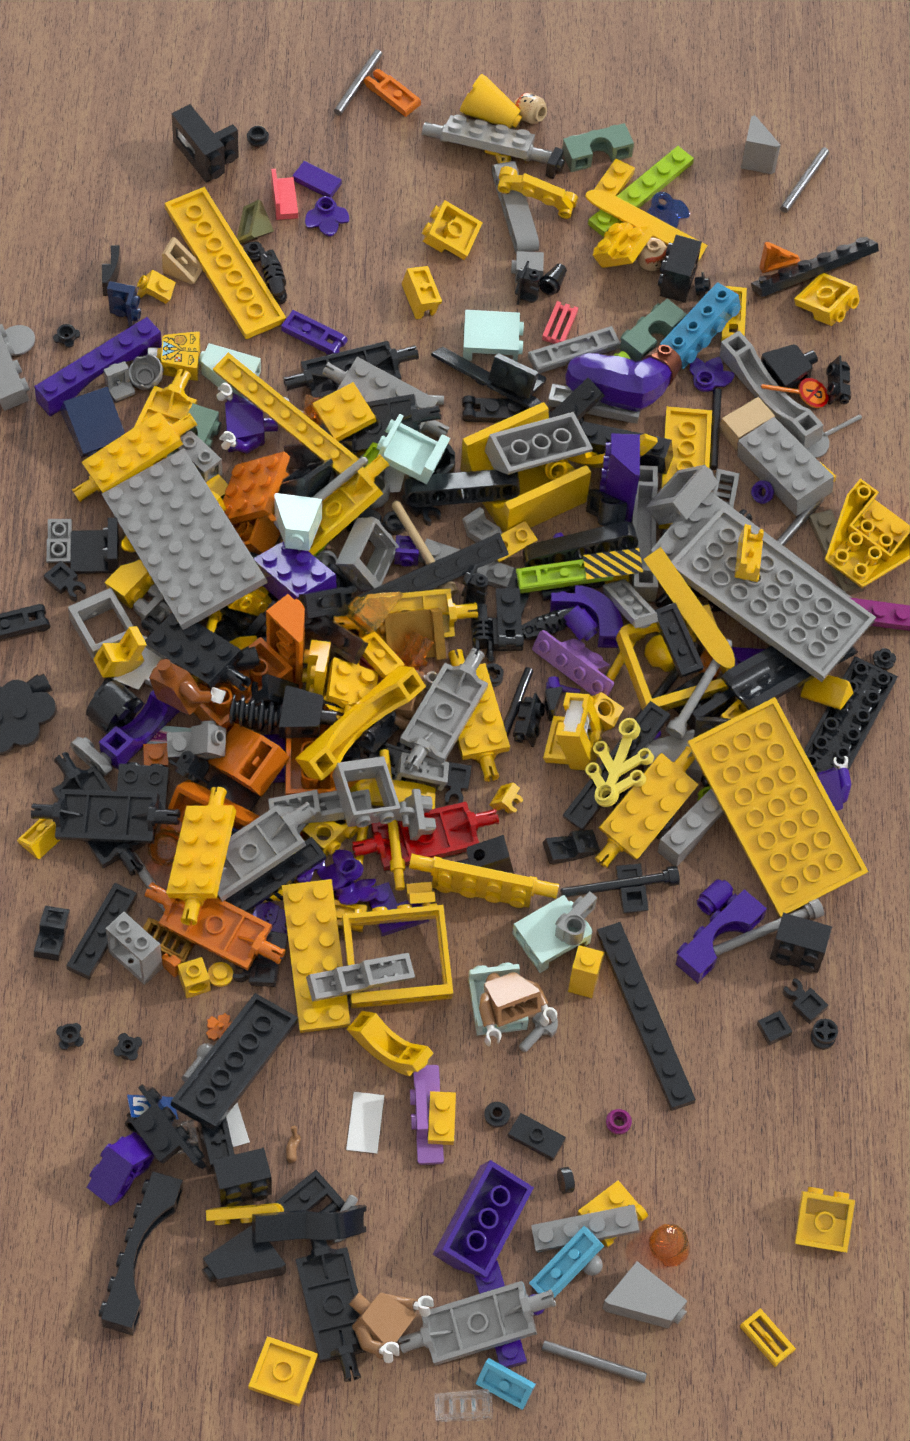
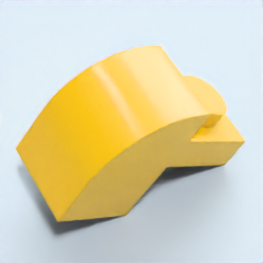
M137 626L129 627L119 643H103L93 660L103 678L119 677L134 671L145 661L141 653L147 644Z

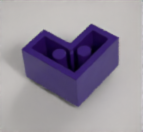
M133 1132L126 1137L122 1136L116 1143L108 1144L103 1149L100 1155L102 1160L91 1171L89 1175L91 1180L86 1188L112 1206L125 1197L133 1180L149 1169L155 1155L137 1133Z

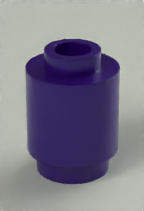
M578 605L563 617L567 621L565 624L579 640L584 638L588 641L597 633L595 630L598 626L584 608L581 609Z
M716 879L699 895L697 900L698 907L707 915L720 910L733 895L732 886L726 880Z

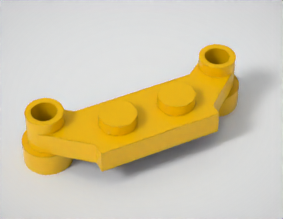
M504 166L500 169L498 176L500 181L497 188L499 192L508 194L511 190L518 191L526 197H532L542 201L545 205L556 207L561 218L569 219L578 201L576 194L526 173L518 175L517 170L509 166Z

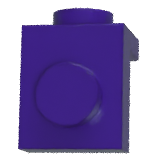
M396 535V543L399 545V548L395 549L394 564L405 567L418 566L419 550L410 536Z

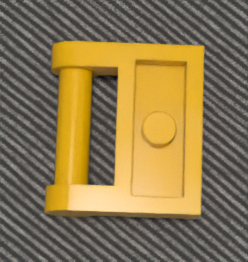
M619 1180L578 1210L577 1213L578 1215L635 1205L638 1221L642 1222L648 1217L646 1210L636 1202ZM617 1237L599 1241L608 1248Z

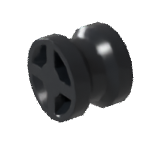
M830 1019L818 1020L811 1031L810 1039L812 1044L818 1049H829L835 1043L838 1027Z

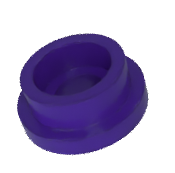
M761 480L754 484L751 494L756 502L765 504L772 500L774 488L770 482ZM763 488L766 490L765 496L762 495Z

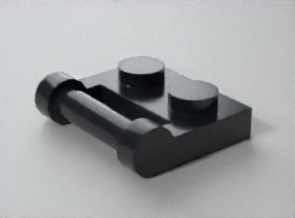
M317 1170L276 1201V1203L283 1206L284 1211H310L328 1197L331 1203L320 1212H340L345 1202Z

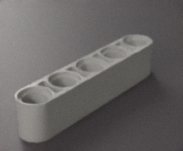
M515 161L493 164V180L515 253L517 254V251H539V239L526 196L515 190L504 194L497 189L500 181L498 176L502 167L509 166L518 172Z

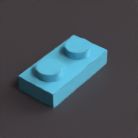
M490 1358L485 1362L475 1383L522 1410L526 1406L536 1385Z

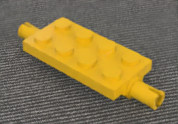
M178 369L172 384H169L168 387L160 388L154 386L134 427L159 411L167 422L172 424L186 416L192 404H197V400L188 397L184 391L191 378V374L185 370L182 375L183 369ZM166 455L165 457H163L162 459H160L159 461H157L156 463H158V462L162 461L163 459H165V458L167 457V455Z
M160 411L82 461L90 476H88V480L73 488V493L81 502L95 491L104 493L144 471L182 446L183 443L180 436L193 427L198 426L196 421L188 413L172 424L167 422Z
M380 454L365 468H360L357 471L358 473L322 501V520L308 551L312 555L321 550L330 540L383 495V492L375 485L374 478L390 465Z
M447 588L355 597L359 607H356L354 615L333 616V620L337 623H343L340 625L347 630L356 629L358 637L362 639L373 631L380 636L379 621H383L382 614L440 608L443 617L444 637L455 636L454 622H457V619L478 618V612H468V610H476L477 603L462 605L452 603L451 589ZM381 635L380 637L385 642L384 635Z
M457 649V655L455 650L448 653L453 667L459 666L465 661L461 649ZM484 663L479 664L476 669V675L479 679L488 683V688L460 734L457 744L462 760H476L481 765L484 781L490 782V776L492 781L500 777L494 761L496 755L508 752L510 744L488 670Z
M686 746L675 762H672L663 753H660L643 773L646 777L645 784L640 787L633 785L598 827L608 838L606 846L594 858L598 863L603 860L600 864L601 866L607 868L616 855L623 851L637 860L699 785L685 772L695 760L690 747Z
M216 787L211 788L207 806H186L166 891L169 898L184 900L185 906L181 922L185 925L190 926L191 921L192 926L196 925L200 906L203 905L207 898H217L236 815V809L233 805L223 806L227 791L222 787H218L217 792H215Z
M412 854L409 869L431 873V876H433L432 888H436L440 892L460 893L467 898H484L491 903H508L515 908H529L531 896L534 897V894L556 899L559 888L558 883L537 880V877L502 872L444 860L435 856L430 858Z

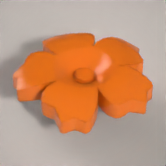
M224 1013L218 1016V1020L213 1016L207 1019V1028L209 1030L206 1032L208 1039L216 1041L218 1037L220 1038L232 1023L230 1022V1015Z

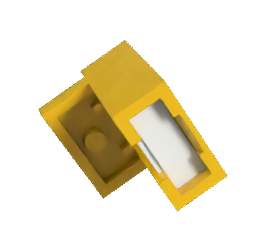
M566 693L563 703L566 715L565 717L553 716L543 759L545 763L569 764L570 769L585 770L589 763H596L597 755L593 750V746L596 742L602 740L604 728L590 694Z

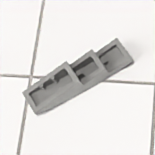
M369 789L350 792L356 811L373 809ZM317 790L268 799L270 810L278 805L284 813L288 814L305 804V802H308L316 815L304 823L346 820L337 790L318 794Z
M409 953L365 960L360 964L337 967L332 971L310 974L306 979L313 1002L413 979L415 974Z

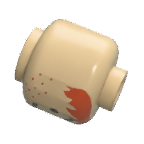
M527 92L515 100L514 104L521 110L519 115L522 116V121L529 124H537L545 118L547 107L543 98Z
M650 238L637 256L639 265L648 271L661 269L662 262L666 259L667 247L665 243L660 239Z

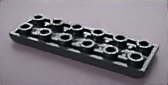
M773 646L732 667L721 676L724 683L747 710L774 697L778 699L815 678ZM853 646L838 664L857 654V649Z
M854 656L842 678L850 682L853 690L852 696L841 710L827 706L804 749L816 773L834 768L835 757L838 764H844V756L848 758L847 769L850 770L898 676Z

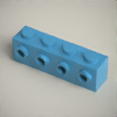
M717 282L664 338L660 345H668L679 354L682 360L681 368L684 369L695 360L697 354L703 348L710 344L711 339L724 329L726 323L739 313L741 308L739 295Z

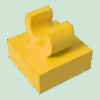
M513 782L500 786L489 805L497 811L505 809L509 814L516 813L517 809L512 806V801L516 804L522 803V797L517 794L520 788Z

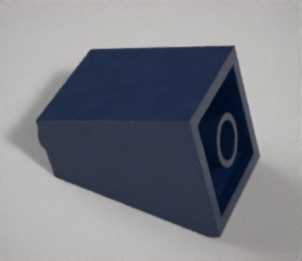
M108 387L63 401L60 412L81 458L85 456L90 457L125 434Z

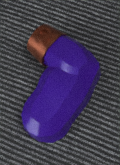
M668 345L656 347L637 362L620 356L586 353L576 356L570 361L565 374L566 385L574 391L587 378H590L605 395L600 402L609 406L639 412L653 404L664 394L681 369L682 360L679 354Z

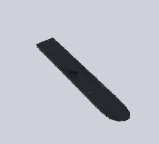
M443 346L431 353L432 357L471 377L477 384L487 386L527 409L543 403L534 396L527 399L517 396L515 392L506 388L498 387L495 383L488 380L490 372Z

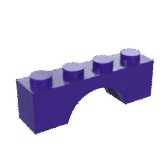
M153 690L149 694V698L141 712L130 723L123 727L115 726L99 741L100 752L108 755L112 761L111 764L119 770V764H126L143 747V744H147L180 711L158 700Z
M745 889L739 895L736 893L732 895L726 903L727 907L722 912L717 910L710 918V923L706 927L701 926L693 935L694 939L689 944L685 942L677 950L676 954L678 956L675 965L697 984L715 967L717 956L713 949V941L719 935L732 931L749 932L764 919L767 908Z

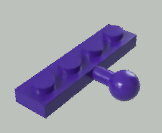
M498 1260L495 1261L487 1278L474 1275L479 1294L505 1286ZM545 1309L534 1312L533 1316L542 1314ZM521 1340L495 1347L499 1364L509 1369L527 1364Z

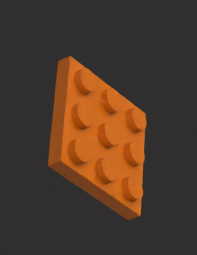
M283 451L235 465L223 499L227 509L224 513L232 525L271 515L274 507V495L279 492L290 459L286 452Z

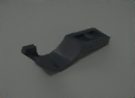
M355 1205L340 1212L296 1210L252 1214V1241L260 1243L305 1238L336 1240L366 1232L364 1212L367 1211V1206Z

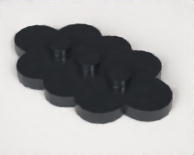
M19 679L11 680L3 687L0 686V755L9 753L15 745L29 747L39 739L40 725L50 722L57 712V705L52 696L45 692L33 693L30 686L25 681Z

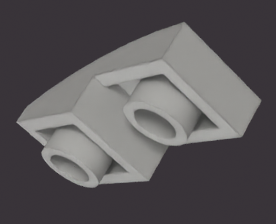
M48 519L47 563H58L60 561L71 563L72 519Z

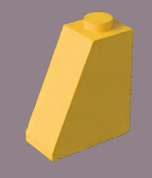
M581 945L578 946L568 992L588 998L593 997L605 952Z

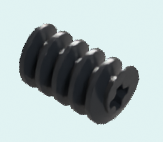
M234 694L229 722L233 725L236 719H239V726L243 727L246 721H248L249 729H253L255 724L258 723L259 731H262L267 725L268 733H272L275 727L278 728L283 704H280L277 710H275L273 702H270L266 708L263 699L260 700L258 705H255L254 697H251L249 702L245 703L244 695L236 701Z

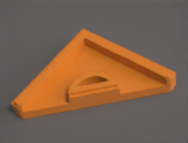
M765 242L760 269L762 273L796 265L800 259L797 254L770 242Z

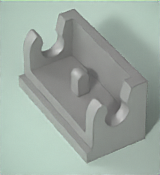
M401 753L395 765L394 772H397L394 780L400 781L402 777L439 784L437 786L439 791L444 789L448 782L449 762L441 763L435 759L425 757L419 770L412 771L413 764L410 769L404 765L410 754Z

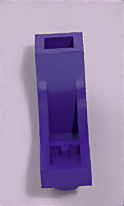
M575 585L574 593L565 591L551 593L550 612L573 606L576 607L577 605L581 609L584 608L598 625L596 627L597 647L619 648L616 636L619 630H621L620 628L623 627V622L617 607L607 596L595 589Z

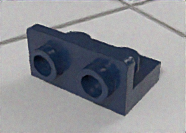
M109 281L107 293L110 313L118 317L126 316L128 328H130L135 322H139L141 317V308H138L140 296H137L136 286Z

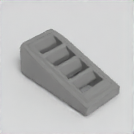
M717 469L715 478L718 482L732 483V486L718 483L713 488L712 493L718 497L729 499V502L726 503L733 508L740 473ZM718 489H723V490H728V491H731V492H730V494H727V493H722V492H717V491H718Z

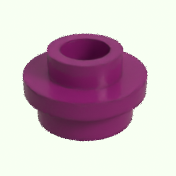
M622 1109L612 1110L606 1118L608 1130L617 1135L628 1132L632 1124L631 1116ZM619 1119L623 1122V1125L617 1126L614 1121Z

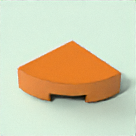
M164 953L162 955V966L175 978L178 975V964H181V960L175 955L169 957L168 953Z

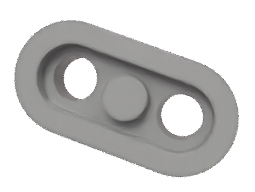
M77 737L70 743L74 753L90 767L96 766L103 777L112 770L110 765L112 761L109 756L104 752L99 753L88 738Z

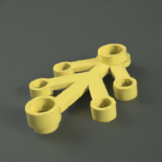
M626 718L619 724V732L623 737L614 761L609 754L610 748L606 742L598 741L593 746L595 754L601 758L609 772L606 783L601 776L602 769L597 763H589L585 768L586 774L589 778L593 779L597 787L595 790V800L602 807H609L615 804L619 794L631 786H643L646 782V777L641 770H634L631 772L630 777L618 783L617 781L621 775L640 764L649 765L654 760L652 752L648 748H643L637 755L625 761L632 740L636 739L640 733V726L633 718ZM601 747H605L603 751L598 752ZM649 754L646 759H642L644 755ZM597 768L594 773H590L592 769ZM637 776H641L639 780L634 781Z

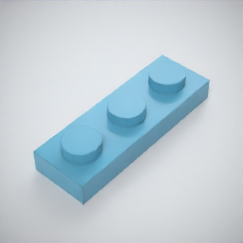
M583 1226L529 1284L538 1294L551 1289L555 1298L604 1245L587 1227Z

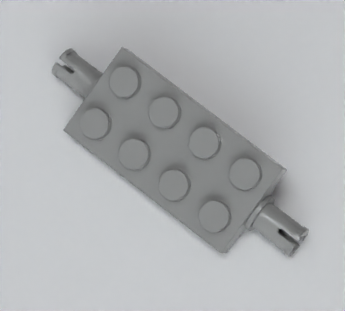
M451 115L444 126L425 122L422 129V135L438 138L443 142L449 141L522 158L529 162L533 160L547 164L553 152L534 147L535 134H531L527 130H513L501 124H487L484 120L474 121L466 119L463 115Z
M359 357L355 359L349 371L345 372L328 362L326 364L327 367L322 372V376L339 384L337 390L354 382L366 402L415 394L416 404L419 409L436 406L438 402L432 396ZM436 420L421 422L420 425L422 432L426 430L439 438L442 434L447 435L450 429L449 426Z
M472 648L464 663L459 666L453 667L444 663L400 738V743L413 749L404 762L408 769L413 764L412 771H418L426 755L441 763H444L488 688V683L479 679L476 675V669L485 657L482 651L479 650L476 655L477 649Z
M305 802V804L290 814L284 813L277 805L230 837L217 894L222 902L306 846L305 841L297 830L299 825L316 815L308 802Z
M519 1281L430 1309L428 1317L422 1316L423 1327L420 1328V1331L401 1336L398 1339L399 1343L401 1342V1351L406 1353L425 1346L430 1350L433 1364L439 1365L536 1335L537 1331L533 1319L534 1312L555 1307L554 1294L550 1289L529 1297L524 1283Z

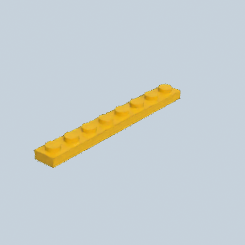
M229 352L213 368L218 376L322 461L332 458V469L339 475L359 460L358 457Z

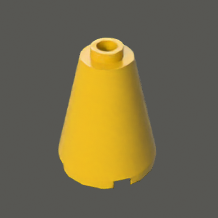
M481 74L473 84L470 93L465 97L460 107V112L495 125H505L509 129L512 126L516 128L522 119V116L519 115L521 110L487 76Z

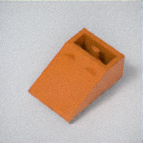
M235 723L226 735L225 757L210 759L208 762L217 770L262 797L290 756L271 740Z

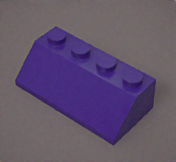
M611 433L610 443L606 442L599 490L626 502L625 521L632 522L640 477V435Z
M492 1160L480 1165L433 1255L455 1269L487 1278L534 1187Z

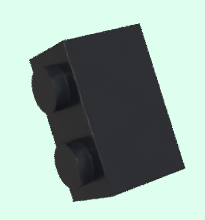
M332 458L297 469L282 480L278 493L312 498L329 484L333 467Z

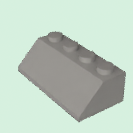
M574 412L490 434L485 447V452L493 468L505 474L519 472L592 452L593 450Z

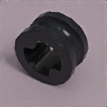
M490 663L486 665L488 674L493 672L494 675H497L496 679H492L489 676L492 687H497L503 681L504 671L500 665Z

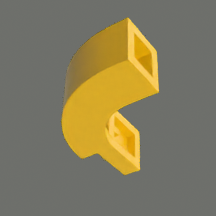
M361 1011L346 1029L372 1056L394 1071L406 1076H411L413 1072H419V1070L423 1069L427 1065L428 1059L433 1055L428 1046L410 1043L396 1035L373 1012Z

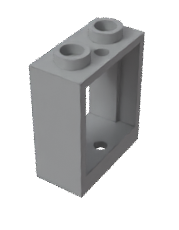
M706 465L678 470L647 505L646 509L659 525L672 523L675 520H687L719 482L714 477L712 470Z
M374 517L357 518L335 564L350 582L357 586L359 592H367L382 584L395 556V549L399 548V545L394 541L392 535L384 529L378 519ZM369 539L375 546V549L366 567L359 558Z
M112 588L68 606L69 619L92 660L103 643H119L125 632L95 644L83 623L84 621L114 609L126 631L129 627H134Z
M384 756L337 763L332 777L348 827H366L369 824L378 822L387 824L396 819L401 807ZM375 778L384 807L356 811L347 782Z
M123 912L106 927L109 953L144 985L163 969L160 943L128 914ZM130 959L134 960L132 964L128 963Z

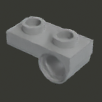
M590 891L584 898L582 896L578 897L572 905L573 909L568 914L563 913L555 923V936L569 945L581 943L586 928L584 919L595 909L597 897ZM575 927L579 932H570L568 928Z

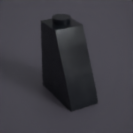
M252 1225L203 1258V1274L210 1283L214 1281L218 1287L281 1276L286 1273L285 1262L270 1242L255 1243L252 1241Z

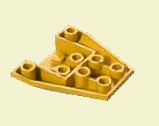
M860 478L845 498L824 561L859 587L864 588L910 560V525L875 499L879 492Z

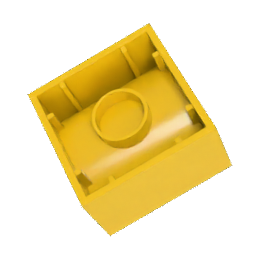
M544 402L463 438L461 471L494 470L485 452L489 435L549 419V409ZM562 459L566 463L567 472L566 475L555 480L547 478L541 466L519 471L520 494L518 497L511 500L482 503L497 526L500 527L502 533L526 521L530 528L587 502L591 471L588 466L585 465L575 469L567 459Z

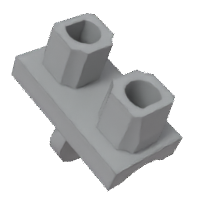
M154 583L148 591V595L153 599L148 603L143 598H139L133 605L134 611L141 617V623L144 619L151 623V621L146 619L149 615L161 622L172 613Z
M413 789L412 795L405 798L403 802H400L401 809L395 819L402 821L404 827H408L410 840H418L421 835L432 834L436 829L435 819L424 817V813H429L432 810V797L421 795L420 789Z

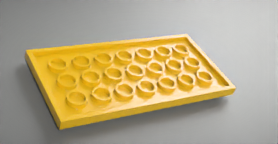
M775 697L687 742L779 918L782 917L783 912L788 914L809 903V901L815 900L868 873L863 860Z

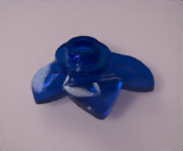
M666 192L656 193L652 197L651 207L647 211L648 214L676 229L679 224V218H689L690 216L686 204L681 200L673 199ZM660 199L665 200V201H666V204H665V205L660 204V203H659V200H660Z

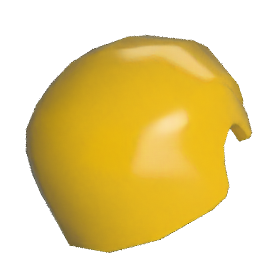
M662 635L653 636L645 645V657L653 668L660 667L664 672H669L675 665Z

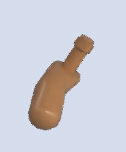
M296 1126L291 1127L292 1136L286 1147V1159L289 1163L297 1160L296 1148L301 1140L300 1135L297 1134Z

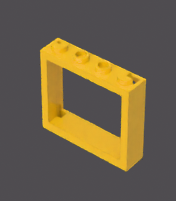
M709 604L704 605V609L716 624ZM652 623L646 628H635L632 624L621 627L616 636V641L642 711L650 701L665 711L686 705L696 686L652 699L630 641L631 638L659 631L657 623ZM720 665L723 674L729 670ZM721 678L713 680L700 700L710 698L719 691L724 692L729 687Z
M427 902L422 904V907L412 908V905L405 904L391 910H387V907H376L370 912H362L361 909H355L342 915L347 966L355 964L351 927L435 919L443 983L442 985L350 994L351 1009L452 999L453 985L443 905Z

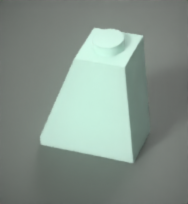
M210 343L206 351H202L200 354L199 364H201L202 375L217 387L227 382L218 376L213 368L228 352L258 377L261 373V358ZM231 386L232 392L246 399L242 394H240Z
M275 493V518L285 548L309 551L322 520V499Z

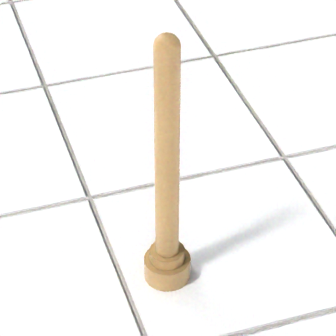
M394 501L392 508L419 550L425 563L434 562L435 559L399 501ZM451 581L438 586V589L450 588L451 597L459 591L455 583Z

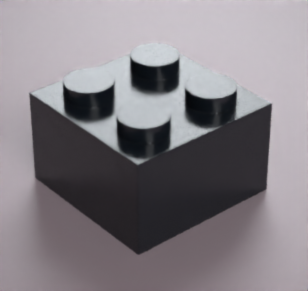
M675 235L673 243L669 242L666 250V259L663 260L660 269L661 274L658 281V286L661 287L660 296L686 303L697 270L702 241Z
M783 912L770 959L779 965H791L807 973H818L826 952L832 926Z
M264 1148L213 1160L214 1180L221 1207L239 1206L243 1201L252 1199L253 1201H261L266 1199L268 1195H272V1177Z

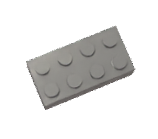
M775 417L738 440V458L760 480L770 482L774 488V494L796 516L832 493L834 476Z

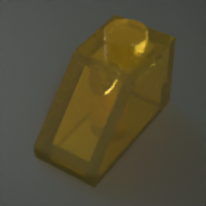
M401 592L367 594L360 598L357 596L349 604L348 608H350V611L346 617L366 634L373 633L379 628L403 594Z

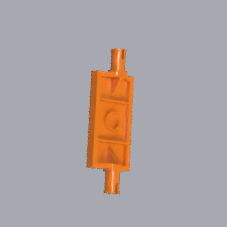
M153 882L149 885L150 889L147 888L145 897L164 905L165 911L159 921V926L247 971L255 957L259 954L274 961L276 964L281 962L280 957L283 958L286 950L266 941L272 925L226 901L222 902L217 897L207 898L203 905L200 906L196 925L192 926V921L190 926L185 925L181 922L185 906L184 900L169 898L166 894L167 890Z

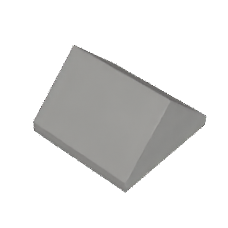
M754 115L750 120L741 168L772 174L776 169L780 144Z

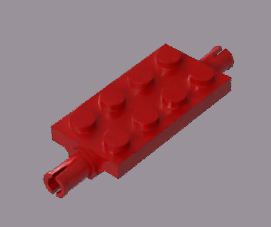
M467 802L432 809L429 813H424V817L434 818L436 829L432 834L421 835L418 840H410L408 827H404L402 821H397L401 856L405 860V866L410 865L412 854L434 858V856L442 858L467 852L466 848L468 846L479 843L477 837L478 828L499 824V817L496 814L497 810L493 809L475 814L469 810ZM372 823L373 838L352 842L353 852L355 851L354 856L356 858L376 852L379 854L383 870H391L390 860H392L388 823Z

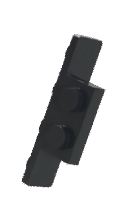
M143 1084L140 1085L138 1088L151 1107L134 1120L132 1124L158 1161L164 1164L178 1151L183 1149L194 1165L202 1170L207 1167L202 1160L205 1157L202 1151L196 1145L192 1146L188 1141L190 1138L189 1133L181 1125L177 1126L174 1122L176 1119L175 1114L168 1106L164 1107L161 1104L162 1096L154 1087L149 1089Z

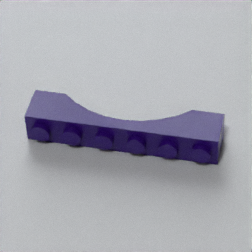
M148 317L142 319L35 385L36 402L51 417L60 411L63 401L75 398L89 383L103 374L104 369L110 365L146 356L148 348H162L160 330Z

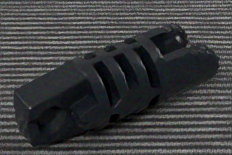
M271 249L260 253L262 272L266 286L271 290L276 302L281 305L287 301L286 279L282 265L274 250Z
M477 604L476 612H478V618H471L472 648L477 649L476 655L479 649H486L487 661L493 662L492 617H488L487 604Z
M575 607L555 610L526 622L522 625L523 638L525 641L537 639L539 632L545 630L550 635L565 630L568 626L565 624L567 621L563 617Z

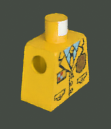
M200 332L164 335L162 337V348H148V353L159 358L163 367V375L175 377L177 370L183 369L182 375L186 370L191 374L189 380L198 381Z

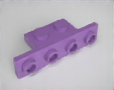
M545 630L539 632L532 647L535 653L594 696L602 692L609 696L614 682L603 674L607 672L609 664L603 660L601 655L586 648L585 644L578 639L573 638L560 642Z
M426 1065L419 1072H413L414 1089L410 1090V1105H415V1114H411V1130H416L418 1164H443V1145L428 1144L430 1091L440 1092L439 1066Z

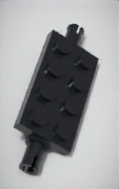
M388 341L301 361L302 373L283 377V383L286 391L306 386L314 403L335 392L339 387L338 383L322 376V372L327 367L326 364L328 362L346 372L347 370L349 371L355 359L359 357L402 380L398 366H400V363L419 359L416 345L396 350V348L390 347Z
M415 394L366 402L375 415L376 422L342 440L353 439L355 452L366 451L372 442L378 444L382 436L387 437L389 433L385 431L391 419L396 421L399 414L404 416L401 421L402 424L421 433V422L441 420L440 407L436 405L419 409L416 404ZM322 423L320 427L330 435L325 425Z
M173 613L162 623L150 615L146 619L151 621V623L145 619L142 621V628L151 633L145 639L146 648L159 657L168 659L171 663L187 670L192 678L206 687L212 689L217 683H230L240 691H245L246 688L242 684L246 687L250 686L251 679L237 671L236 668L237 662L244 656L241 649L198 622L182 630Z
M67 752L62 753L63 759L60 755L54 759V762L64 774L63 782L52 788L57 800L60 799L61 789L112 791L96 766L87 770H81L75 766ZM85 841L102 868L121 860L130 876L136 875L135 869L139 873L144 867L133 852L145 846L146 843Z
M61 789L60 799L54 802L53 805L33 803L31 808L34 810H31V818L52 819L56 824L55 838L57 840L154 844L156 826L158 824L179 825L180 820H177V818H180V810L158 809L160 798L158 793Z
M310 1239L312 1246L311 1254L295 1259L319 1361L323 1363L339 1359L344 1381H351L350 1370L355 1381L361 1378L355 1355L367 1351L361 1348L356 1333L352 1328L360 1314L349 1305L351 1300L357 1295L358 1288L347 1247L331 1249L327 1244V1240Z

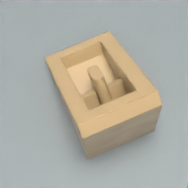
M172 237L162 253L163 273L189 284H195L203 269L199 261L175 237Z

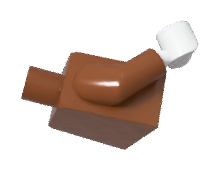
M168 659L160 660L149 677L158 700L189 716L201 703L213 701L221 704L226 694V691L212 687L211 692L201 691L187 670L171 663Z

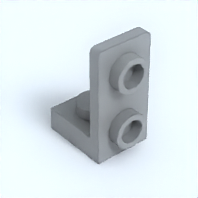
M188 431L181 437L183 445L177 448V450L180 451L183 448L186 450L205 482L218 474L222 475V459L192 431Z

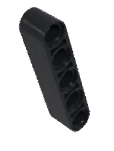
M495 469L433 474L427 484L409 477L404 483L405 502L411 507H428L511 500L520 494L518 472L505 474Z
M624 521L529 544L523 549L522 555L526 568L583 559V555L635 549L639 541L634 525L631 522Z

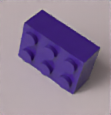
M283 541L254 558L268 582L263 587L278 600H281L287 594L294 600H299V594L336 587V574L308 551L285 548Z

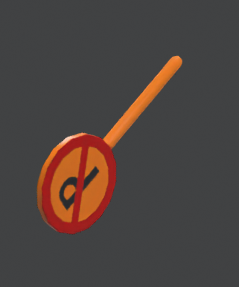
M813 378L802 380L798 389L761 385L762 389L799 394L806 404L814 408L824 407L829 400L827 389L822 383Z

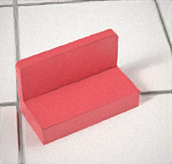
M271 169V185L276 220L298 218L294 178L277 179L276 169Z

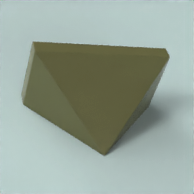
M257 200L243 207L237 235L240 244L274 231L262 201Z

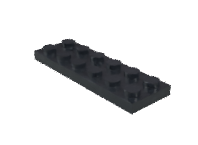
M255 993L173 1097L171 1107L215 1132L295 1027L298 1017Z

